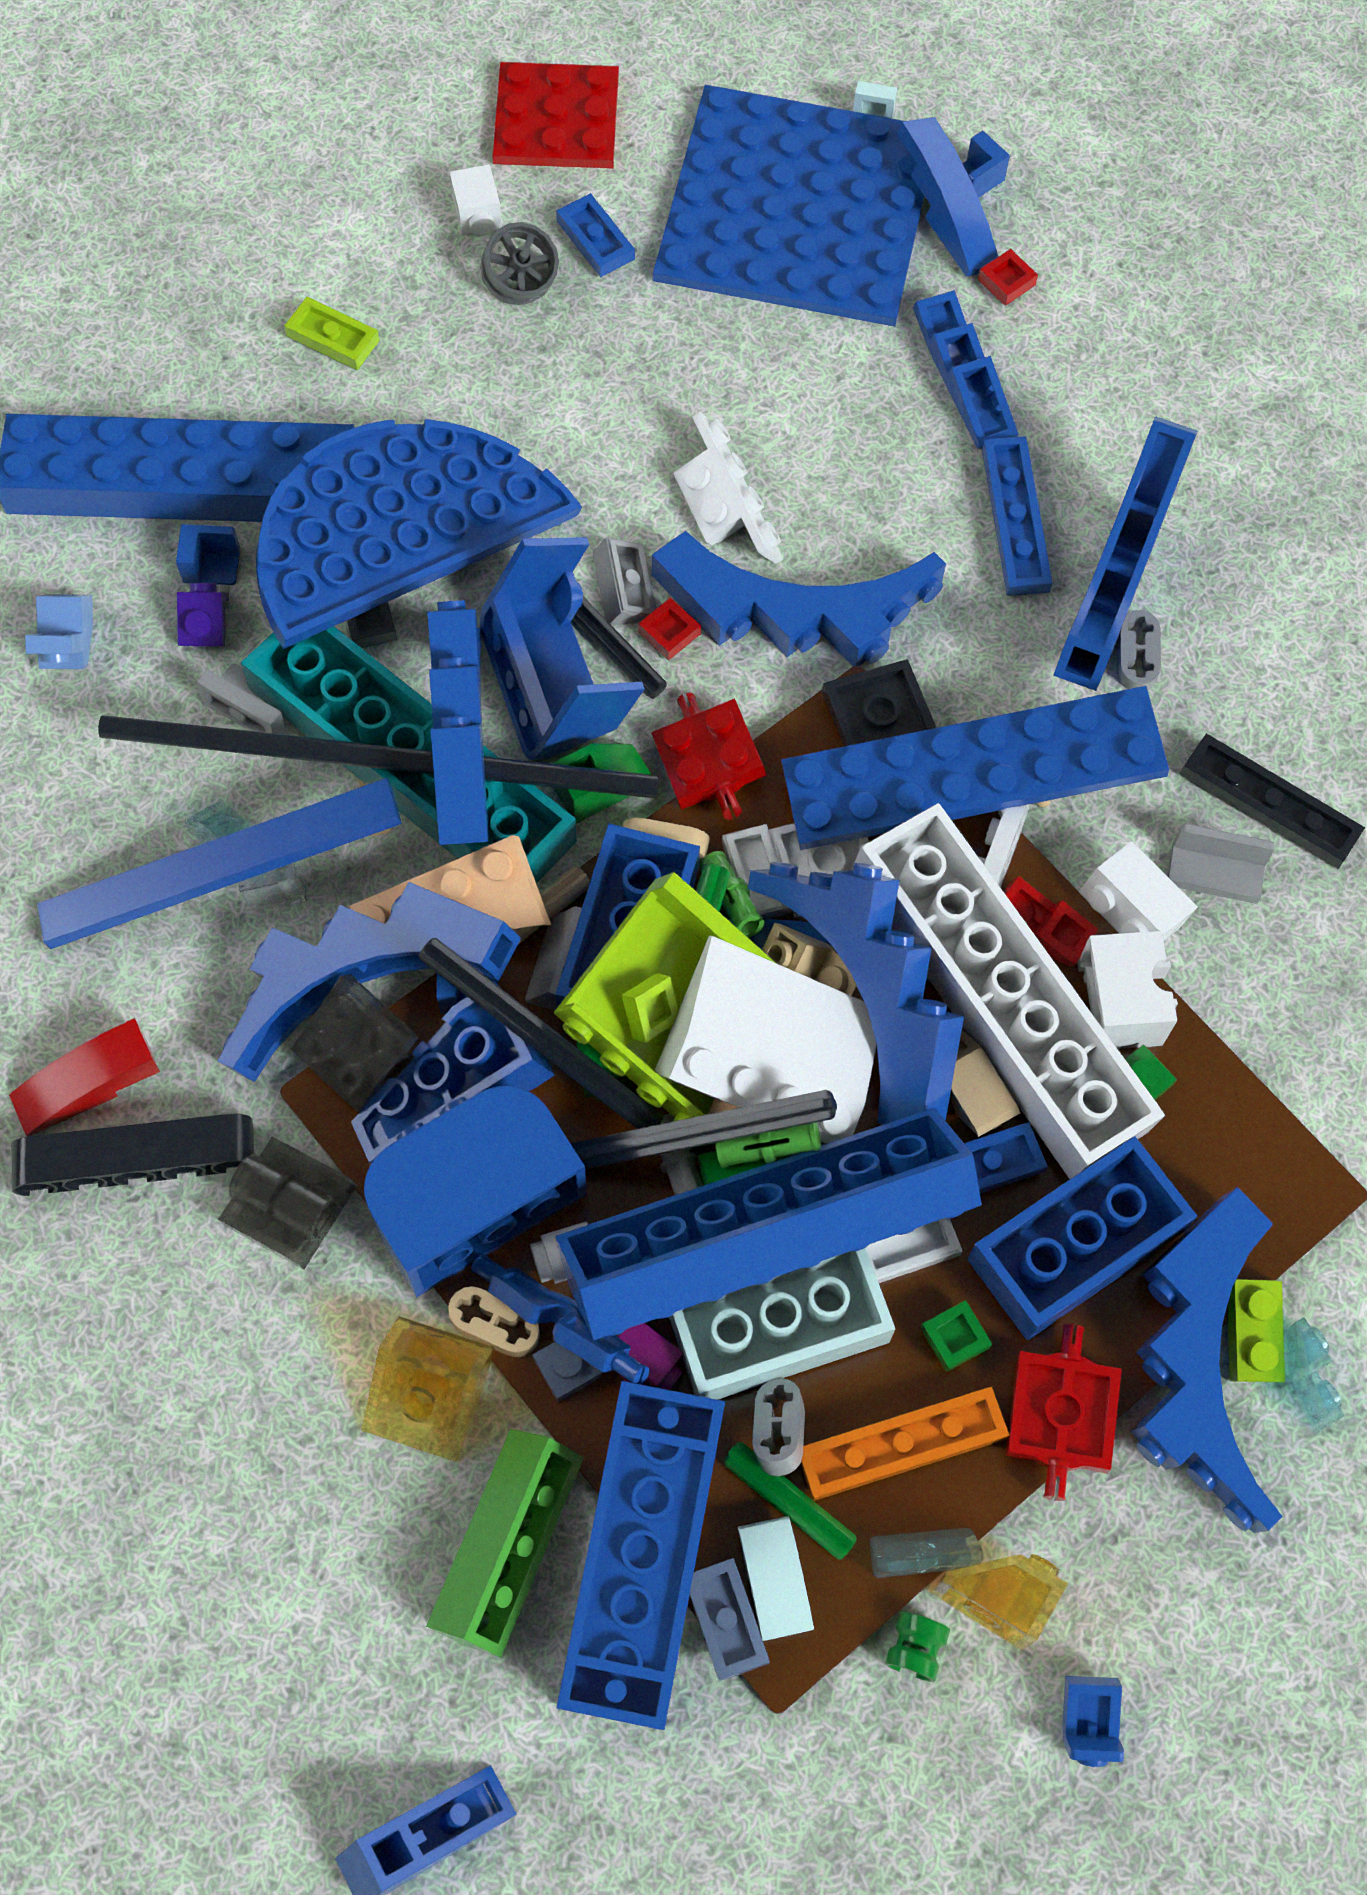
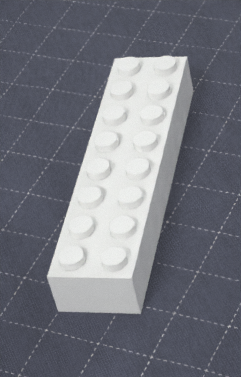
M939 803L861 847L854 863L882 867V876L900 880L892 922L893 930L912 934L915 936L914 943L932 948L927 978L951 1012L964 1016L963 1029L982 1047L1014 1101L1069 1179L1132 1137L1136 1136L1139 1139L1144 1136L1165 1116Z

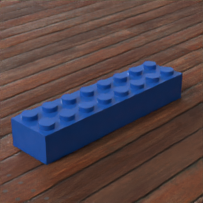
M6 414L0 447V502L6 514L262 522L269 500L282 478L285 479L301 462V458L323 441L343 431L355 428L354 424Z
M931 1108L822 1145L821 1150L801 1152L556 1235L555 1238L569 1288L593 1340H597L605 1336L621 1334L628 1328L654 1319L670 1317L677 1311L703 1302L716 1301L731 1292L752 1285L767 1283L777 1276L797 1269L816 1266L823 1260L843 1253L862 1250L869 1244L886 1238L911 1233L916 1228L944 1218L957 1217L964 1211L981 1206L982 1203L972 1152L937 1110Z

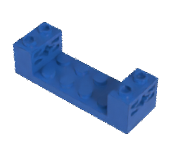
M621 1381L556 1709L665 1730L725 1401Z

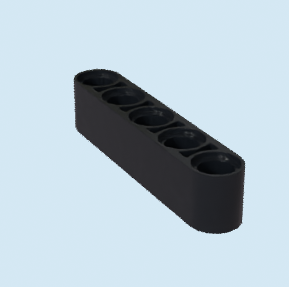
M222 1114L22 1137L11 1143L12 1192L20 1196H30V1191L48 1189L49 1194L79 1190V1185L98 1183V1188L128 1185V1180L147 1178V1182L177 1179V1174L196 1172V1177L224 1174L227 1168L245 1167V1171L255 1168L253 1119L244 1114Z

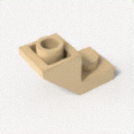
M774 923L762 949L774 962L862 1000L852 974L833 946L782 924Z
M962 1029L950 1099L958 1117L979 1137L1020 1114V1111L982 1047Z

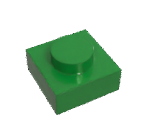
M1144 1044L1125 1059L1154 1100L1170 1089L1177 1080Z
M966 1300L926 1321L920 1328L946 1372L988 1350L992 1345Z

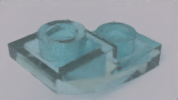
M1303 1317L1284 1332L1285 1353L1288 1370L1298 1401L1317 1434L1345 1415L1340 1408L1342 1403L1338 1392L1327 1380L1322 1381L1317 1373L1333 1361L1328 1354L1329 1345L1323 1334L1316 1327H1310L1305 1317Z

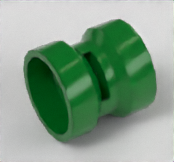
M900 1612L896 1625L899 1636L896 1645L889 1648L885 1665L899 1672L901 1667L917 1673L915 1678L927 1682H935L940 1667L936 1660L938 1651L946 1645L951 1629L924 1616Z

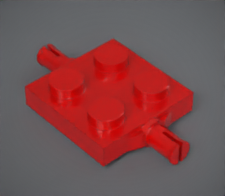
M686 693L690 707L687 706L682 694L678 697L677 704L684 718L651 732L681 810L702 801L717 800L725 819H733L728 807L729 804H731L737 818L742 813V808L737 801L735 792L745 784L767 776L738 704L734 698L701 711L694 693Z
M1063 1324L1060 1353L1042 1355L1020 1351L1017 1355L1008 1428L1010 1436L1007 1438L1005 1456L1033 1460L1047 1467L1043 1498L1051 1500L1055 1495L1054 1501H1066L1065 1493L1068 1471L1083 1469L1108 1474L1112 1468L1122 1369L1098 1365L1082 1357L1081 1348L1084 1327L1076 1325L1073 1329L1074 1324Z

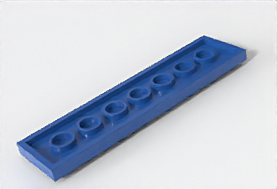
M1147 686L781 759L800 850L885 834L938 803L949 818L954 820L1006 808L1167 777L1169 772L1168 762Z

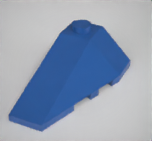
M466 997L451 1007L442 1018L445 1023L427 1043L422 1041L412 1052L415 1056L397 1078H389L351 1123L369 1163H372L382 1150L397 1141V1136L404 1129L415 1123H423L425 1125L441 1115V1110L455 1099L466 1097L468 1100L484 1090L499 1086H512L531 1091L555 1076L548 1059L469 997Z

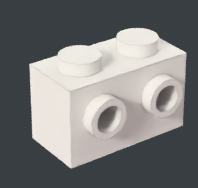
M1133 841L1129 842L1097 867L1079 890V893L1089 902L1091 907L1099 912L1119 933L1162 931L1163 941H1166L1198 908Z

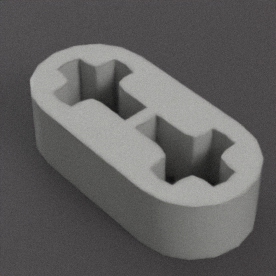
M1135 610L1126 615L1117 638V674L1119 681L1127 689L1147 686L1149 690L1156 683L1161 669V628L1159 621L1154 615L1147 611ZM1134 625H1141L1142 631L1146 633L1142 645L1136 644V633L1132 631ZM1136 657L1142 658V669L1146 671L1143 678L1136 677V671L1132 669Z
M778 1378L766 1382L757 1391L755 1398L753 1450L762 1471L774 1476L791 1473L799 1466L803 1457L805 1408L800 1389L794 1382L788 1379ZM778 1400H787L783 1404L782 1417H775L773 1408L777 1407ZM776 1436H782L785 1446L781 1447L780 1454L772 1455L770 1452L775 1449Z

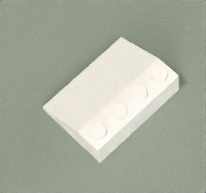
M709 936L655 1072L661 1077L739 1108L825 1089L830 1090L837 1102L835 1117L832 1120L817 1122L821 1142L828 1144L851 1136L855 1131L865 1105L877 1044L868 1009L864 1001L714 936Z

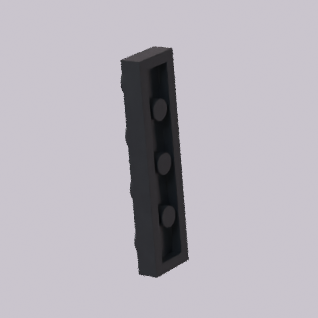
M1207 733L1180 772V775L1337 869L1340 868L1366 828Z

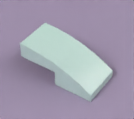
M789 1516L737 1527L762 1641L814 1630L804 1577Z

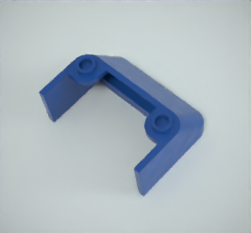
M587 537L522 539L481 610V635L522 751L529 760L552 758L616 730L645 690L642 682L594 684L571 624L572 619L583 602L582 587L576 581L573 571L590 545Z

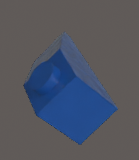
M490 1765L355 1840L335 1860L352 1895H386L517 1814Z

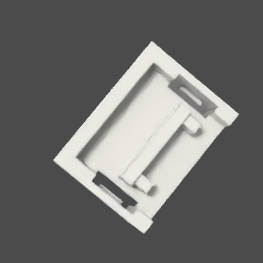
M1162 931L1092 935L1089 937L1079 958L1078 970L1079 972H1085L1083 977L1084 983L1087 984L1091 1013L1117 1049L1139 1048L1143 1044L1146 1047L1162 1046L1177 1022L1175 1010L1178 1004L1177 999H1173L1172 992L1160 989L1153 981V979L1165 978L1171 968L1170 961L1165 962L1167 958Z

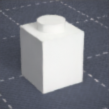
M490 164L449 172L452 198L462 235L470 233L486 235L493 229L501 228L500 201Z

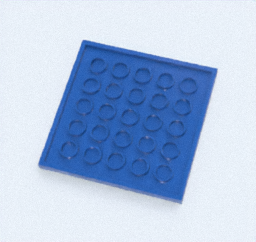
M705 84L653 270V281L895 327L925 197L911 177L917 163L897 136V132L904 120Z

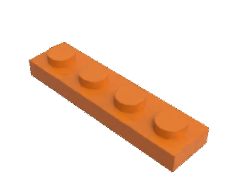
M991 1386L803 1446V1457L800 1465L813 1501L1006 1440L1010 1435Z

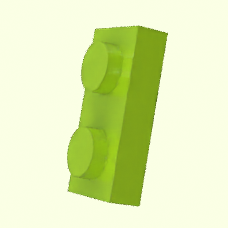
M306 296L284 325L287 337L357 371L380 341L377 329Z
M1236 1279L1227 1304L1229 1382L1284 1383L1282 1281Z

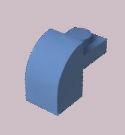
M45 594L36 596L37 633L25 635L26 654H38L39 669H85L89 660L93 628L92 595Z

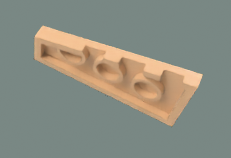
M514 835L348 906L349 909L386 924L394 901L402 895L408 882H411L504 921L512 930L551 925L520 838Z

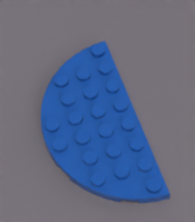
M425 419L423 424H395L394 420L364 424L343 431L308 451L285 479L282 478L271 496L263 516L256 552V574L262 606L272 631L284 649L520 543L522 539L531 538L579 515L582 506L570 490L547 468L541 471L534 464L519 455L520 449L490 434L455 423Z

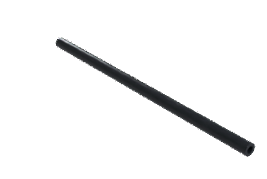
M102 715L98 725L99 737L104 739L434 775L432 751L108 715ZM484 757L485 780L657 799L659 775Z

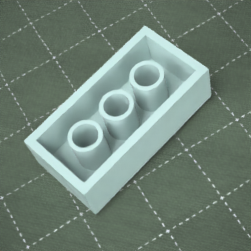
M866 1248L859 1251H849L823 1260L818 1265L810 1268H800L777 1276L764 1284L752 1285L731 1292L716 1301L703 1302L677 1311L669 1317L679 1350L683 1352V1362L694 1395L716 1400L763 1385L773 1379H782L890 1343L895 1331L894 1323Z

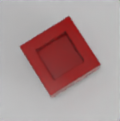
M1009 249L982 267L978 276V280L1004 306L1036 286L1038 274L1012 249Z
M670 597L638 623V633L669 661L701 635V625Z

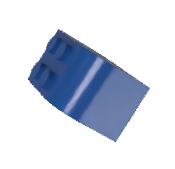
M499 1086L484 1090L468 1100L466 1097L455 1099L441 1110V1115L425 1125L423 1123H415L404 1129L397 1136V1141L382 1150L371 1163L364 1185L366 1203L379 1236L416 1298L472 1265L479 1255L483 1256L485 1254L487 1256L587 1195L584 1164L545 1104L529 1091L518 1087Z

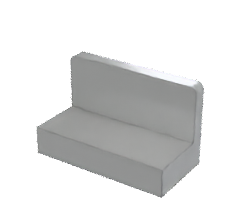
M231 664L221 677L206 669L196 681L202 704L249 731L284 735L291 726V723L282 716L281 711L265 703L249 690L243 669L237 664Z
M1183 824L1172 844L1167 877L1178 888L1258 904L1261 899L1265 865L1273 854L1275 843L1254 837Z

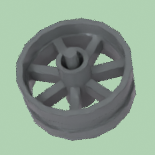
M524 222L506 224L494 232L483 251L480 264L482 280L490 293L503 303L512 305L533 303L545 295L557 276L559 265L557 248L549 235L535 225ZM511 238L524 239L526 242L523 247L516 249ZM502 241L509 256L492 253L491 250L494 245ZM531 244L538 247L543 255L533 257V253L529 250ZM491 263L507 266L506 271L497 277L491 268ZM547 263L549 269L548 278L543 277L532 266ZM525 276L540 287L536 290L525 291ZM507 279L517 282V290L509 288L504 282Z

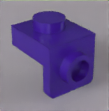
M189 583L190 592H177L178 646H225V601H229V592H217V583Z

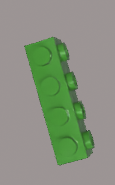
M510 1429L426 1627L470 1648L500 1658L502 1657L584 1457L550 1437Z

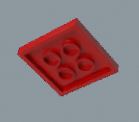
M500 62L492 155L493 164L614 169L619 66Z

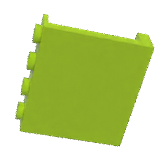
M675 872L653 881L554 1012L564 1022L563 1029L570 1037L582 1044L589 1043L602 1054L600 1061L606 1068L617 1075H626L639 1086L636 1089L639 1096L655 1107L660 1108L662 1106L675 1117L673 1122L707 1115L714 1098L661 1077L655 1072L672 1026L648 1042L633 1039L622 994L656 973L671 977L679 1010L709 936H714L774 962Z

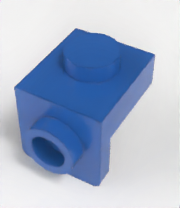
M1065 1676L1062 1733L1063 1742L1070 1759L1077 1760L1080 1764L1090 1767H1103L1108 1762L1124 1761V1748L1119 1739L1122 1685L1119 1678Z

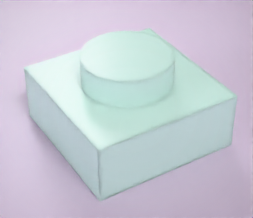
M858 81L853 111L893 118L898 88Z

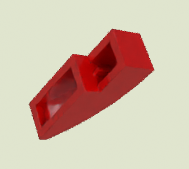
M133 1018L98 1035L53 1061L26 1080L9 1096L24 1133L28 1137L118 1097L117 1091L155 1075L160 1070L142 1029L136 1019Z

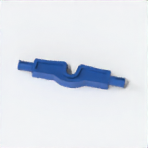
M485 1254L483 1256L479 1255L474 1260L471 1270L490 1283L488 1292L506 1304L526 1322L531 1324L556 1322L552 1333L554 1335L553 1340L580 1356L602 1372L615 1370L632 1383L642 1385L649 1375V1367L629 1355L631 1346L617 1336H605L593 1340L575 1300L548 1290L516 1267L502 1268Z

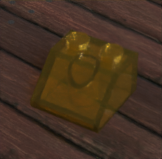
M399 1316L379 1346L361 1431L457 1462L487 1380L494 1347Z
M1022 1554L947 1571L935 1584L931 1594L1022 1651L1038 1640L1068 1583L1057 1577L1060 1572L1059 1569L1048 1560L1035 1554H1031L1029 1559Z

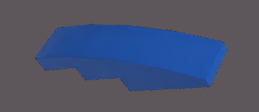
M935 117L904 121L897 132V136L917 163L911 177L931 204L925 218L966 277L977 275L982 267L999 256L989 223L973 183L954 146Z
M955 290L916 301L913 311L928 350L977 449L982 448L984 439L1017 437L1019 433L991 356H984L973 323H966Z

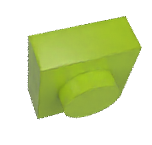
M656 973L622 994L633 1039L648 1042L673 1026L679 1010L670 976Z

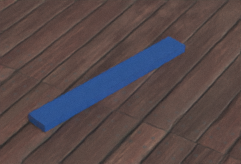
M388 778L39 902L37 905L43 942L50 949H54L398 826L402 822L393 786Z

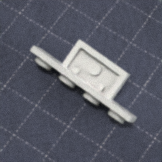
M699 411L692 418L708 449L673 474L705 541L710 545L719 543L743 526H746L757 551L774 564L783 560V557L777 545L781 543V539L771 523L764 521L760 510L764 508L763 502L751 486H747L743 478L747 474V470L740 458L734 452H730L726 443L731 439L726 428L718 419L711 421Z

